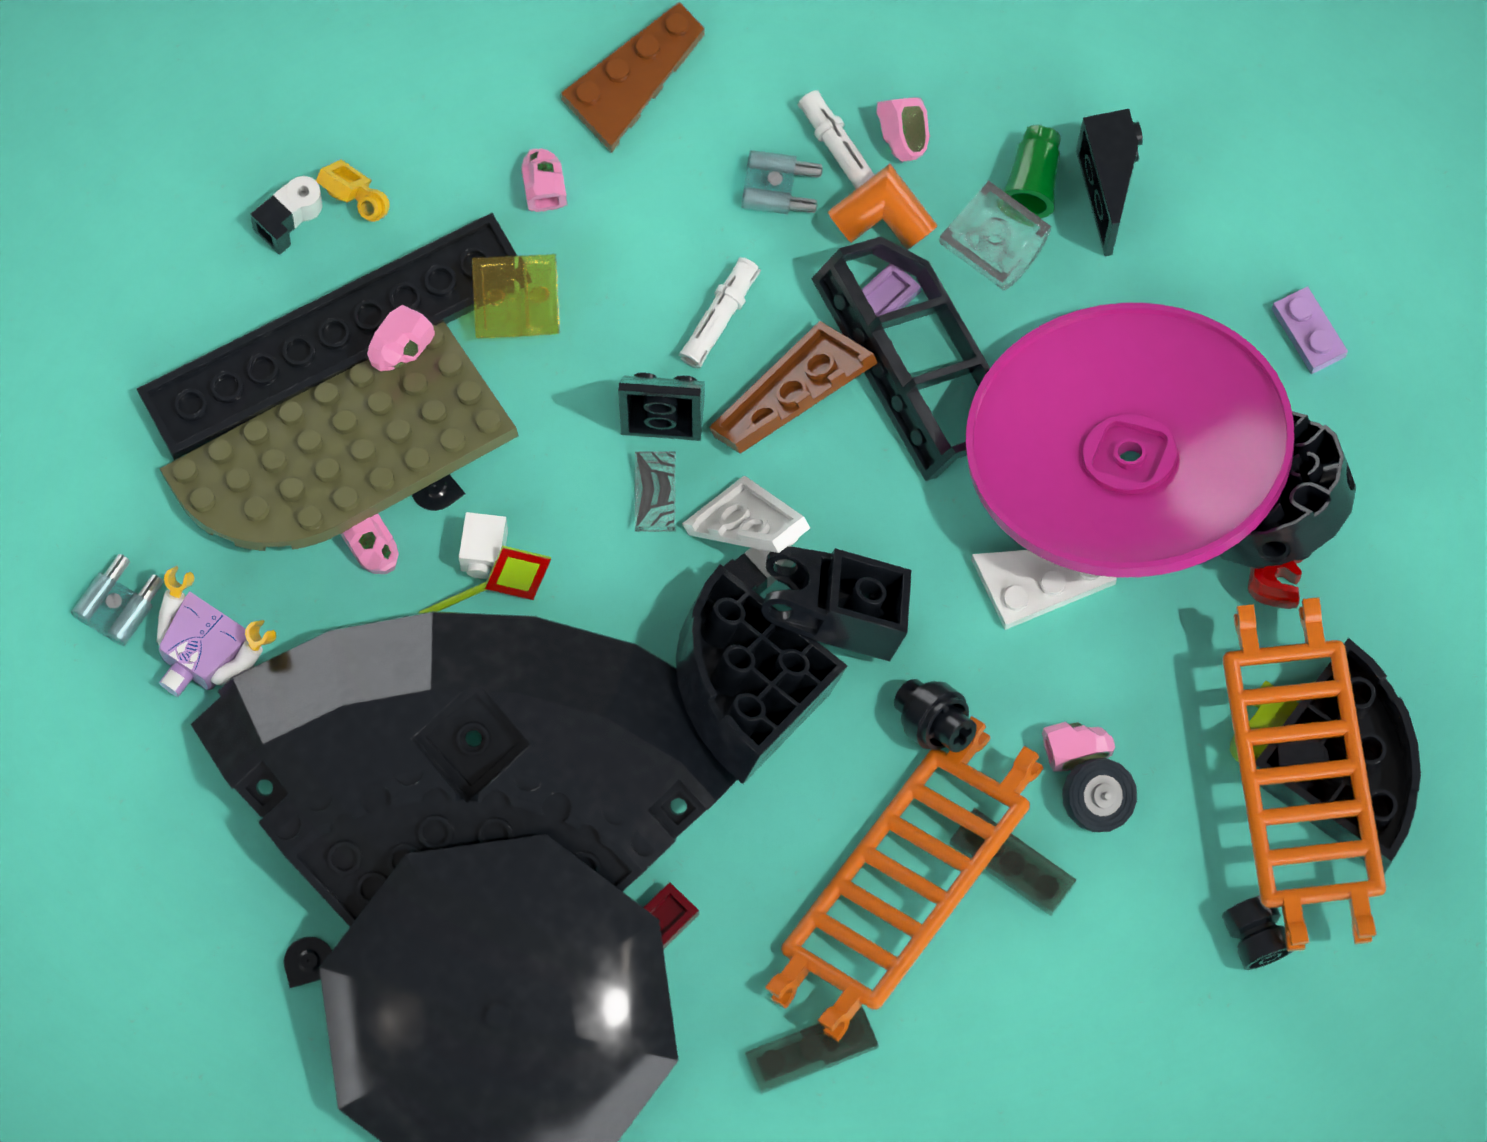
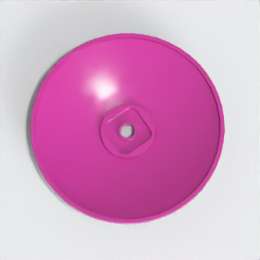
M1115 303L1085 308L1057 317L1027 333L1010 346L986 373L974 395L966 425V451L970 476L981 503L999 527L1019 545L1049 562L1074 571L1117 578L1147 577L1176 572L1204 563L1224 553L1255 530L1274 507L1286 485L1294 452V420L1286 390L1276 371L1267 359L1237 332L1211 318L1182 308L1151 303ZM1127 451H1135L1141 455L1135 461H1125L1120 458V455Z

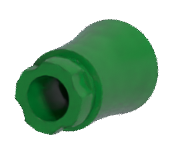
M1042 125L1029 126L1024 133L1022 142L1018 145L1008 182L1000 197L1002 206L1017 216L1039 219L1050 216L1054 212L1055 182L1060 158L1059 145L1061 136L1053 128H1047Z

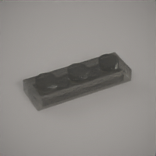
M976 808L971 811V813L990 824L997 825L996 822ZM960 826L950 839L949 844L965 856L972 858L985 839ZM1010 834L985 868L989 873L1050 916L1053 915L1077 880L1013 834Z
M863 1006L852 1017L845 1034L839 1042L826 1035L823 1031L826 1027L818 1023L745 1052L746 1060L760 1094L772 1091L877 1049L879 1044Z

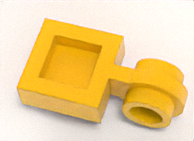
M340 159L320 169L316 182L327 189L328 194L335 199L346 203L353 199L357 200L358 212L364 219L375 222L384 218L389 211L390 203L386 194L377 189H370L369 186L372 180Z

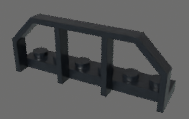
M881 236L839 248L811 279L841 333L874 354L877 364L864 372L925 481L937 478L955 460L967 456L966 442L951 447L919 390L970 373L979 387L990 367L928 260ZM873 254L914 275L926 294L928 301L877 317L846 261ZM936 313L963 361L912 378L884 329Z

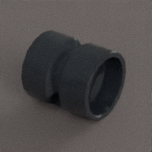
M1260 895L1236 904L1222 914L1230 936L1241 939L1237 945L1238 955L1245 970L1266 966L1293 952H1287L1285 927L1276 925L1281 917L1278 907L1266 908L1261 902Z

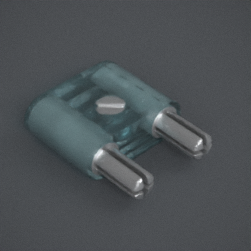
M750 150L742 197V209L786 215L789 214V210L815 213L817 210V200L792 197V189L795 175L820 178L823 171L822 164L796 161L797 156Z
M118 554L105 574L98 573L71 613L82 623L125 647L153 606L150 601L164 582L160 577L152 574L138 594L120 584L117 580L130 561L126 556Z

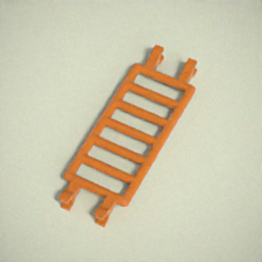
M1319 597L1303 599V607L1298 609L1305 643L1259 648L1254 604L1237 606V614H1234L1233 618L1240 650L1226 652L1222 658L1260 898L1263 906L1266 908L1282 907L1287 952L1304 950L1305 944L1309 943L1302 911L1303 904L1349 900L1354 944L1371 943L1372 937L1376 936V929L1368 897L1381 896L1386 892V882L1346 648L1340 640L1325 641ZM1331 658L1334 680L1246 690L1243 688L1240 669L1242 666ZM1337 697L1341 720L1250 729L1247 706ZM1344 736L1347 760L1263 769L1256 768L1253 746ZM1351 776L1354 800L1263 809L1259 787L1261 785ZM1358 817L1361 840L1273 850L1269 848L1266 826ZM1364 857L1368 881L1276 891L1272 866Z
M972 716L970 719L977 726L972 742L960 752L949 751L947 753L941 749H931L781 946L782 954L791 960L782 972L775 975L765 987L768 992L773 994L771 997L772 1001L786 1009L794 999L797 988L809 972L838 988L843 993L835 1004L827 1008L818 1019L819 1024L826 1027L823 1030L824 1033L837 1042L845 1034L850 1020L862 1004L873 1010L882 1007L1030 808L1029 800L1020 794L1027 784L1035 780L1043 770V766L1036 762L1039 758L1038 753L1024 746L1016 757L1013 768L1001 783L967 765L974 754L982 750L991 739L987 733L983 732L986 728L985 723ZM940 767L1006 805L1009 809L998 824L994 826L926 787L925 783L935 770ZM913 799H916L985 839V841L974 856L969 858L902 819L900 816ZM892 831L961 873L950 888L945 891L879 852L876 848L887 833ZM865 863L871 865L936 904L935 908L923 924L919 923L851 882ZM840 895L912 937L898 957L827 915V912ZM816 927L887 970L873 990L802 947Z

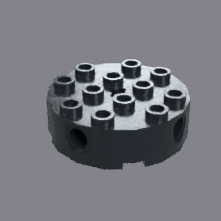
M1292 411L1294 420V452L1286 485L1278 501L1265 519L1243 540L1220 554L1219 556L1222 559L1256 569L1282 565L1293 560L1299 561L1308 558L1315 550L1336 536L1352 512L1356 485L1337 434L1327 425L1322 426L1320 423L1310 421L1308 415Z

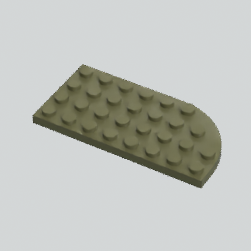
M442 322L436 326L433 325L435 335L416 360L401 363L394 370L379 371L371 365L368 359L267 410L160 468V471L187 515L208 534H216L233 541L237 547L250 550L265 551L266 547L290 545L292 550L324 542L349 530L358 523L380 513L519 435L516 426L446 323Z

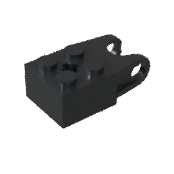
M787 546L779 553L770 552L767 555L765 566L767 572L778 582L790 588L770 592L764 598L761 611L769 622L814 641L891 661L908 633L912 570L836 548L832 553ZM790 560L796 565L794 567L780 566L775 562ZM782 604L792 609L789 611H777L771 606Z

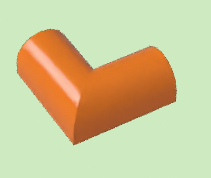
M890 163L827 211L833 222L850 243L882 219L906 250L917 244L938 227L937 223Z

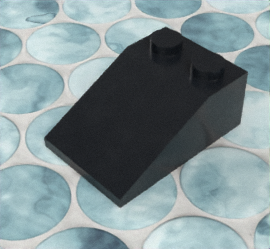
M1129 109L1083 117L1076 150L1104 256L1113 254L1134 163L1139 161L1138 145L1143 144L1141 126L1138 121L1133 122Z
M636 373L634 376H624L621 379L618 388L621 435L701 441L705 381H697L694 377L684 375L676 376L673 379L657 378V376L651 373Z

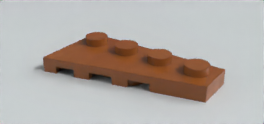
M678 2L561 92V100L612 153L619 145L620 138L628 128H632L641 117L642 110L663 89V84L672 72L678 70L704 37L705 28Z
M819 321L709 428L715 438L741 454L876 365L877 360L872 352Z

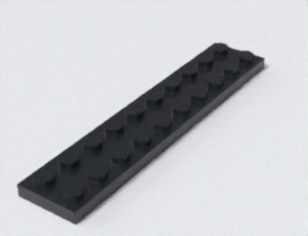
M490 213L137 388V391L173 459L176 460L267 410L368 360V348L375 332L387 315L399 306L404 305L423 314L432 325L436 326L442 322L448 324L530 283L529 275L493 213Z

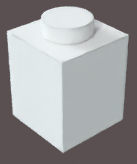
M466 512L459 552L461 571L467 572L469 576L474 578L487 579L502 545L506 546L508 535L506 517Z

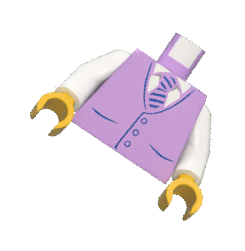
M175 566L164 575V583L168 590L165 591L159 611L156 641L159 645L162 659L171 666L159 683L168 692L179 697L191 680L206 690H211L216 685L223 686L234 676L253 668L263 651L262 645L274 642L277 635L275 630H270L263 635V638L260 636L259 630L264 624V620L251 622L245 629L190 591L185 596L183 590L193 584L195 577L192 572H188L183 578V584H180L175 577L178 566Z

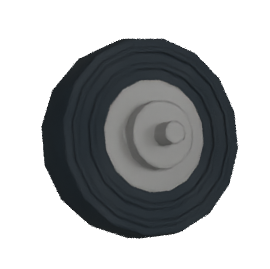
M1107 758L1088 759L1076 765L1066 777L1062 789L1063 805L1068 816L1079 827L1092 832H1110L1124 825L1133 814L1137 803V786L1131 773L1120 763Z

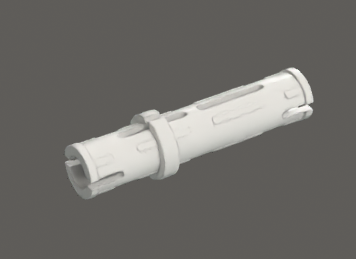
M815 90L806 94L799 101V108L802 109L815 128V137L818 141L825 143L855 189H857L875 174L843 129L844 122L839 116H834L820 92Z
M743 257L739 258L725 283L717 287L714 292L716 297L711 306L702 317L689 341L679 353V357L686 364L697 369L701 368L708 353L715 345L732 315L737 309L742 308L747 291L761 272V269H758L759 267L754 262Z

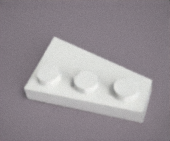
M745 475L682 523L690 536L776 553L781 552L787 546L793 545L801 535L810 529L804 516Z
M1029 550L972 554L971 558L1005 630L1113 586L1117 581L1116 577L1097 576L1056 565Z

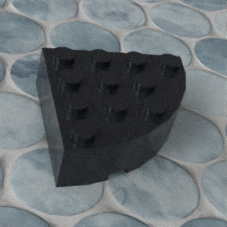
M720 564L702 587L679 633L676 652L677 680L686 712L698 735L726 770L744 784L831 694L848 665L819 642L769 622L761 611L764 599Z
M1348 638L1344 645L1385 874L1406 839L1414 818L1421 779L1419 747L1409 711L1402 698H1398L1394 688L1386 679L1387 675L1376 661ZM1331 661L1315 682L1334 680ZM1337 697L1301 700L1282 726L1341 720ZM1344 736L1316 739L1323 748L1324 762L1347 760ZM1277 743L1267 745L1255 761L1257 769L1279 767ZM1351 776L1260 786L1288 807L1354 800ZM1357 816L1309 821L1337 842L1361 840Z

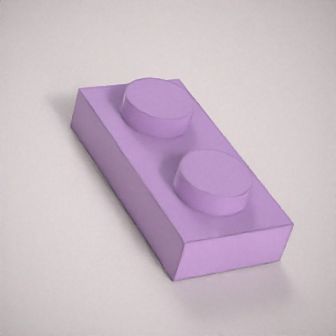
M1308 286L1273 303V313L1311 374L1346 357L1348 350Z

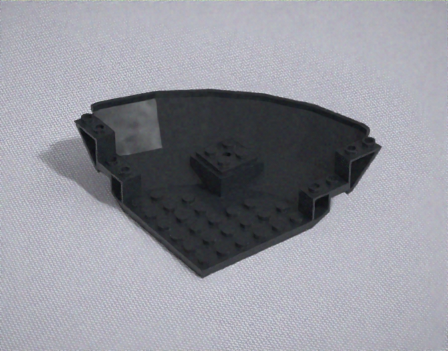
M432 611L329 630L231 678L218 690L221 697L191 723V726L226 782L262 818L258 823L278 849L350 927L405 854L547 834L621 891H624L676 842L677 837L706 810L708 811L738 780L716 759L698 735L683 703L678 686L676 667L635 643L537 616ZM476 730L481 734L482 741L479 745L471 746L467 743L466 735L469 731ZM261 780L270 781L273 785L272 793H261L258 788L259 782ZM680 798L686 802L687 808L684 812L675 813L671 809L670 804L674 799Z

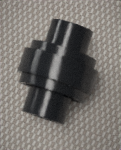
M911 679L905 682L897 691L894 698V707L902 713L901 723L904 731L909 738L921 747L933 750L946 747L952 752H960L972 742L977 730L976 723L969 718V707L965 697L949 684L937 681L923 684L918 679Z

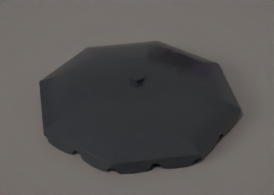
M547 834L405 854L319 967L338 1110L381 1142H618L679 1061L659 919Z

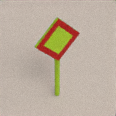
M502 545L486 582L419 611L418 614L432 611L439 612L486 590L534 600L550 564L551 557Z

